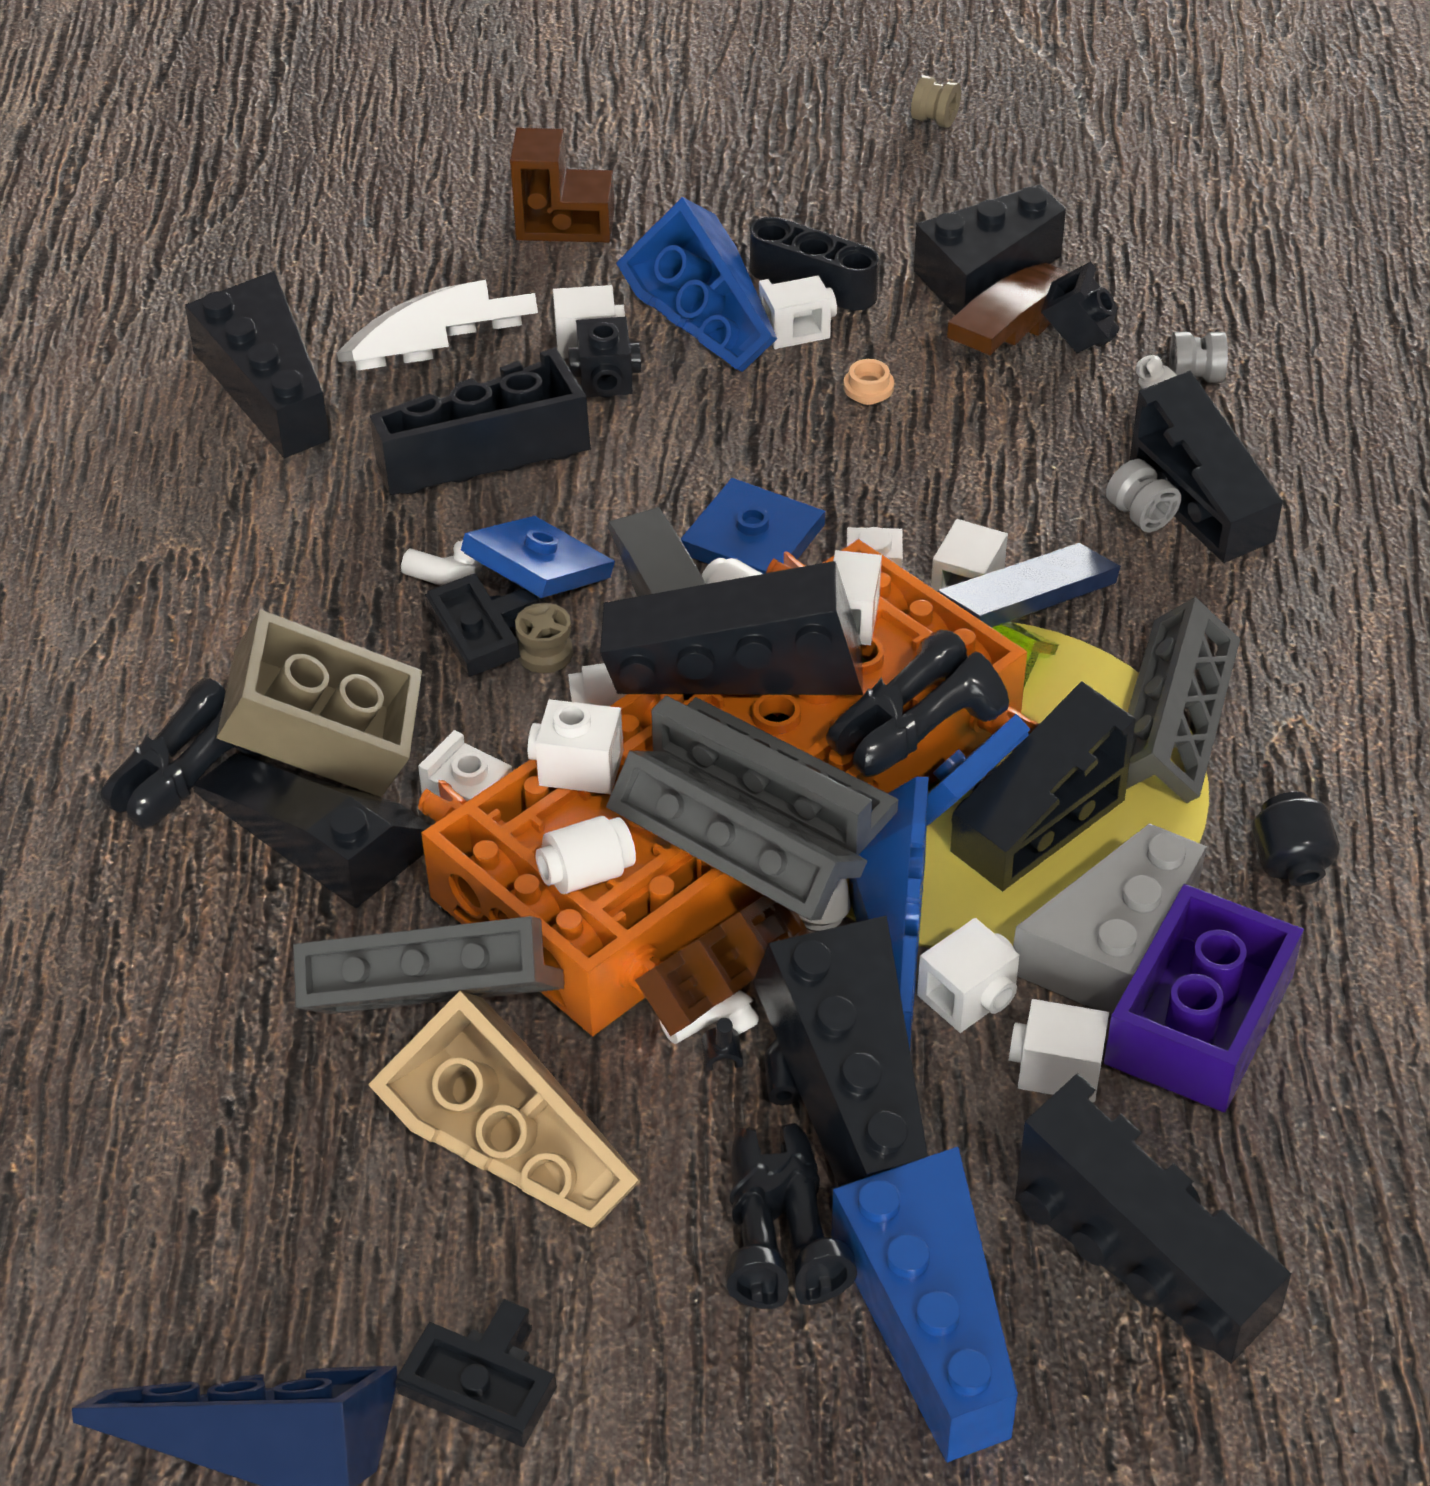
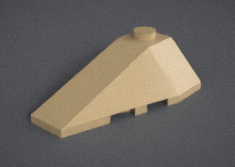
M459 991L368 1084L411 1132L430 1142L437 1143L463 1157L465 1161L482 1170L491 1172L522 1189L528 1195L590 1228H595L641 1181L638 1175L527 1044L482 997Z

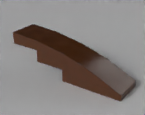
M1048 263L1024 268L998 281L975 297L948 321L947 338L991 355L1003 342L1015 346L1028 332L1039 336L1051 324L1041 313L1051 282L1070 272Z
M764 895L635 981L669 1035L672 1036L754 980L768 943L809 934L810 932L797 913Z

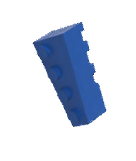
M959 1147L833 1189L832 1238L845 1241L854 1253L857 1269L855 1283L946 1463L1012 1439L1018 1392Z

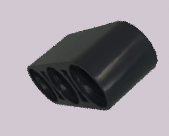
M764 217L752 223L750 227V272L755 278L759 280L769 279L771 284H777L819 275L825 288L830 287L833 290L838 307L857 311L868 309L876 303L879 256L874 249L779 217Z

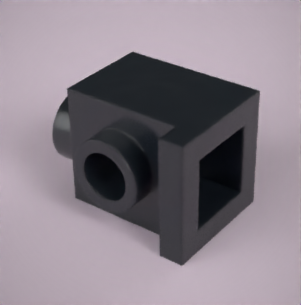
M1091 261L1051 282L1041 313L1076 353L1093 345L1099 347L1107 344L1117 335L1120 329L1119 325L1114 321L1118 307L1110 292L1100 287L1093 277L1097 268Z

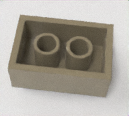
M259 609L234 650L216 738L382 797L410 758L422 670Z

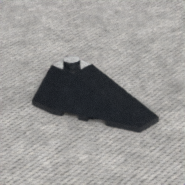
M237 752L199 779L193 786L194 793L354 908L359 907L424 855L421 832L431 826L400 803Z

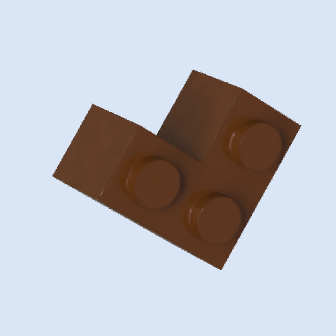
M516 128L510 159L516 240L610 243L615 210L613 170L566 169L564 129Z

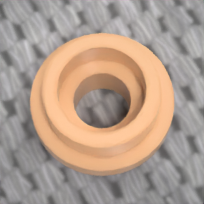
M862 359L851 365L849 372L844 377L843 387L846 395L851 399L864 405H873L886 400L892 395L894 391V378L890 374L889 367L882 361Z

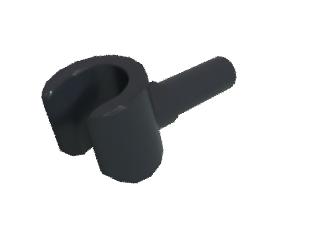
M721 1018L718 1020L717 1026L706 1031L701 1039L706 1071H713V1064L724 1058L733 1059L735 1068H741L744 1065L739 1034L733 1028L730 1019Z

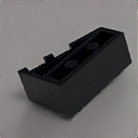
M1039 184L916 223L914 272L956 315L975 297L998 281L1027 267L1043 263L1051 264L1061 257L1066 208Z
M1191 370L1139 390L1129 461L1134 459L1144 460L1156 471L1158 480H1167L1181 493V503L1174 517L1223 563L1274 542L1283 500Z

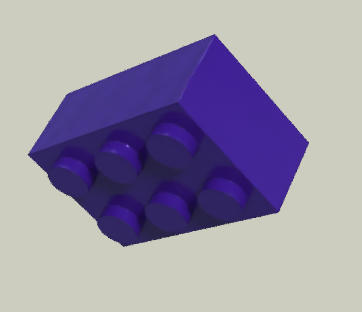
M1183 884L1111 1015L1104 1064L1226 1113L1293 978L1304 929Z

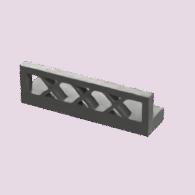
M1196 597L1154 620L1127 712L1136 718L1126 789L1156 775L1186 803L1200 797L1240 643V638ZM1204 634L1218 646L1216 656H1212ZM1195 669H1199L1206 688V695L1201 693L1194 674ZM1184 708H1188L1196 728L1195 735H1192L1183 713ZM1173 748L1178 749L1185 773L1170 760Z
M666 695L651 710L653 751H666L857 855L865 849L898 812L897 798L697 697L686 706Z
M629 751L606 806L608 809L810 921L822 919L838 880L860 878L868 861L666 751Z
M533 916L293 944L295 1008L326 1014L448 1002L459 991L485 998L564 989L563 969L544 965L542 921L540 918Z

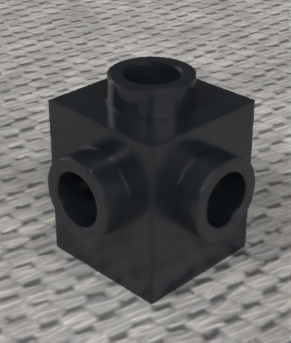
M626 316L576 320L577 347H568L569 369L575 378L580 377L581 389L586 397L607 398L615 395L633 394L632 374L641 373V355L639 342L630 343Z

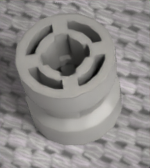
M1190 332L1172 333L1169 368L1176 375L1191 370L1196 378L1202 377L1207 383L1224 382L1228 363V343L1225 332H1209L1203 338L1194 337Z
M1141 459L1130 460L1123 464L1113 474L1106 488V497L1109 502L1120 511H1129L1132 522L1142 531L1148 533L1164 527L1174 517L1181 503V493L1167 480H1158L1156 471Z

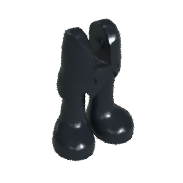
M938 630L927 636L919 644L917 656L893 680L885 685L881 676L872 689L868 688L859 701L841 714L829 728L826 740L830 748L841 755H849L855 752L853 756L854 767L863 776L872 777L907 758L909 753L917 750V744L930 731L963 708L970 715L983 722L996 719L1008 709V692L994 667L981 653L975 651L967 656L965 643L959 635L947 630ZM931 685L937 686L914 707L903 713V706Z
M202 678L188 690L185 695V702L154 740H152L149 732L146 733L141 744L136 745L132 754L103 785L101 799L107 807L120 813L127 811L129 820L144 830L159 823L181 805V801L191 795L190 789L205 771L230 749L236 748L242 754L253 758L264 756L216 738L226 690L219 682L211 678ZM201 731H203V732L194 740V742H193L177 759H175V760L173 761L172 758H173L191 739H193L196 735H198Z
M797 1123L781 1125L780 1153L761 1155L756 1130L750 1127L739 1128L732 1145L731 1169L733 1185L730 1193V1203L733 1205V1221L737 1225L742 1224L744 1247L734 1251L727 1261L725 1272L726 1287L732 1298L742 1304L759 1309L781 1307L788 1297L789 1282L786 1264L779 1254L774 1220L785 1210L792 1251V1277L796 1298L800 1304L814 1305L838 1296L854 1283L857 1276L854 1253L845 1241L824 1237L817 1204V1193L820 1186L818 1166L810 1141Z

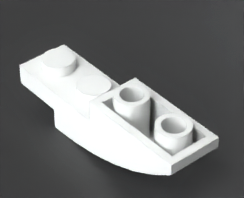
M486 280L443 287L419 295L393 307L358 331L337 352L338 362L355 361L356 370L386 366L385 356L402 354L404 363L433 359L432 349L449 347L447 336L477 332L475 322L492 320L493 329L522 325L521 315L538 313L535 293L489 300Z

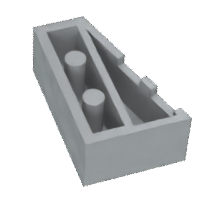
M1149 823L1016 926L1013 947L1019 954L1017 977L1092 1009L1107 1011L1109 1016H1111L1183 884L1198 889L1207 846Z

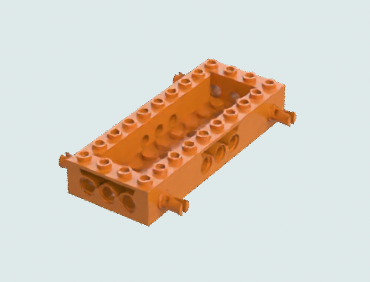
M860 539L841 550L882 555ZM785 551L784 564L773 559L766 573L806 565L795 559L791 553ZM882 555L880 599L871 645L862 644V657L868 661L862 663L863 695L627 694L610 705V707L621 708L624 748L614 787L629 751H653L651 710L666 695L686 706L697 697L886 793L893 791L916 776L929 777V786L938 780L933 772L958 749L967 757L1015 714L1030 728L1029 734L1039 725V723L1030 720L1021 713L1027 651ZM832 556L831 558H829V559L826 560L825 562H831V561H833L834 556ZM938 630H947L959 635L965 643L967 656L976 651L981 653L991 663L1000 676L1009 698L1008 709L994 720L983 722L970 715L963 708L930 731L917 744V750L909 753L907 758L872 777L863 776L854 767L853 756L855 752L849 755H841L831 749L827 743V732L835 720L859 701L868 688L872 689L881 676L885 685L893 680L917 656L919 644L927 636ZM933 684L903 706V713L914 707L937 686ZM771 713L776 717L780 714L790 717L781 722H772L765 719ZM528 760L469 801L452 789V786L444 780H438L440 797L426 788L419 799V810L436 822L421 832L430 897L461 924L528 916L540 918L542 921L544 965L563 969L564 989L540 992L592 1037L646 998L635 981L637 978L764 896L760 892L608 809L606 806L611 796L610 794L539 786L537 760ZM598 816H605L608 820L620 817L626 823L634 842L636 861L633 866L624 868L623 874L620 877L567 894H561L554 884L547 886L544 883L537 867L535 855L536 850L542 848V838L545 833Z

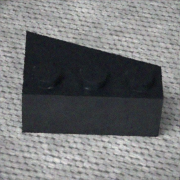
M1081 681L1013 752L956 807L951 819L950 852L1002 892L1125 801L1136 718Z

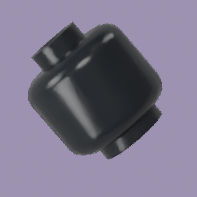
M1286 792L1268 799L1263 803L1261 812L1252 822V835L1264 871L1273 878L1289 879L1290 884L1293 886L1309 885L1321 880L1326 875L1325 869L1339 856L1340 844L1328 808L1320 800L1309 798L1304 792Z

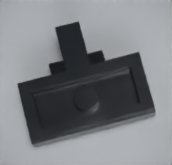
M476 573L429 590L425 594L430 613L468 677L520 658L519 645L515 638V619L518 613L525 607L540 603L535 594L524 588L502 597L501 595L489 596Z
M503 1299L485 1333L472 1329L469 1335L465 1337L429 1322L395 1381L398 1394L523 1448L554 1394L557 1385L555 1374L528 1363L530 1360L529 1352L523 1350L532 1331V1325L529 1324L528 1319L529 1309L506 1299Z

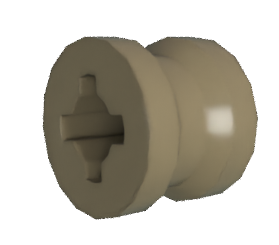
M923 75L918 81L911 103L912 118L921 122L932 119L935 120L938 126L949 128L953 124L960 106L961 85L952 81L946 84L937 83L934 77Z
M537 603L525 607L518 613L515 619L516 637L519 639L520 658L518 660L521 665L531 672L541 674L553 673L568 665L573 656V648L569 637L571 633V620L567 611L556 604Z

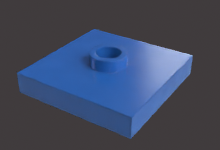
M731 478L681 537V541L691 558L710 564L717 558H724L726 560L734 558L765 574L773 559L784 564L785 551L791 553L798 560L824 527L825 511Z
M537 516L467 532L464 534L461 551L540 598L611 578L615 563L613 559Z
M1017 714L967 757L958 749L933 772L940 782L928 792L927 826L965 795L1029 735L1028 731L1030 728Z

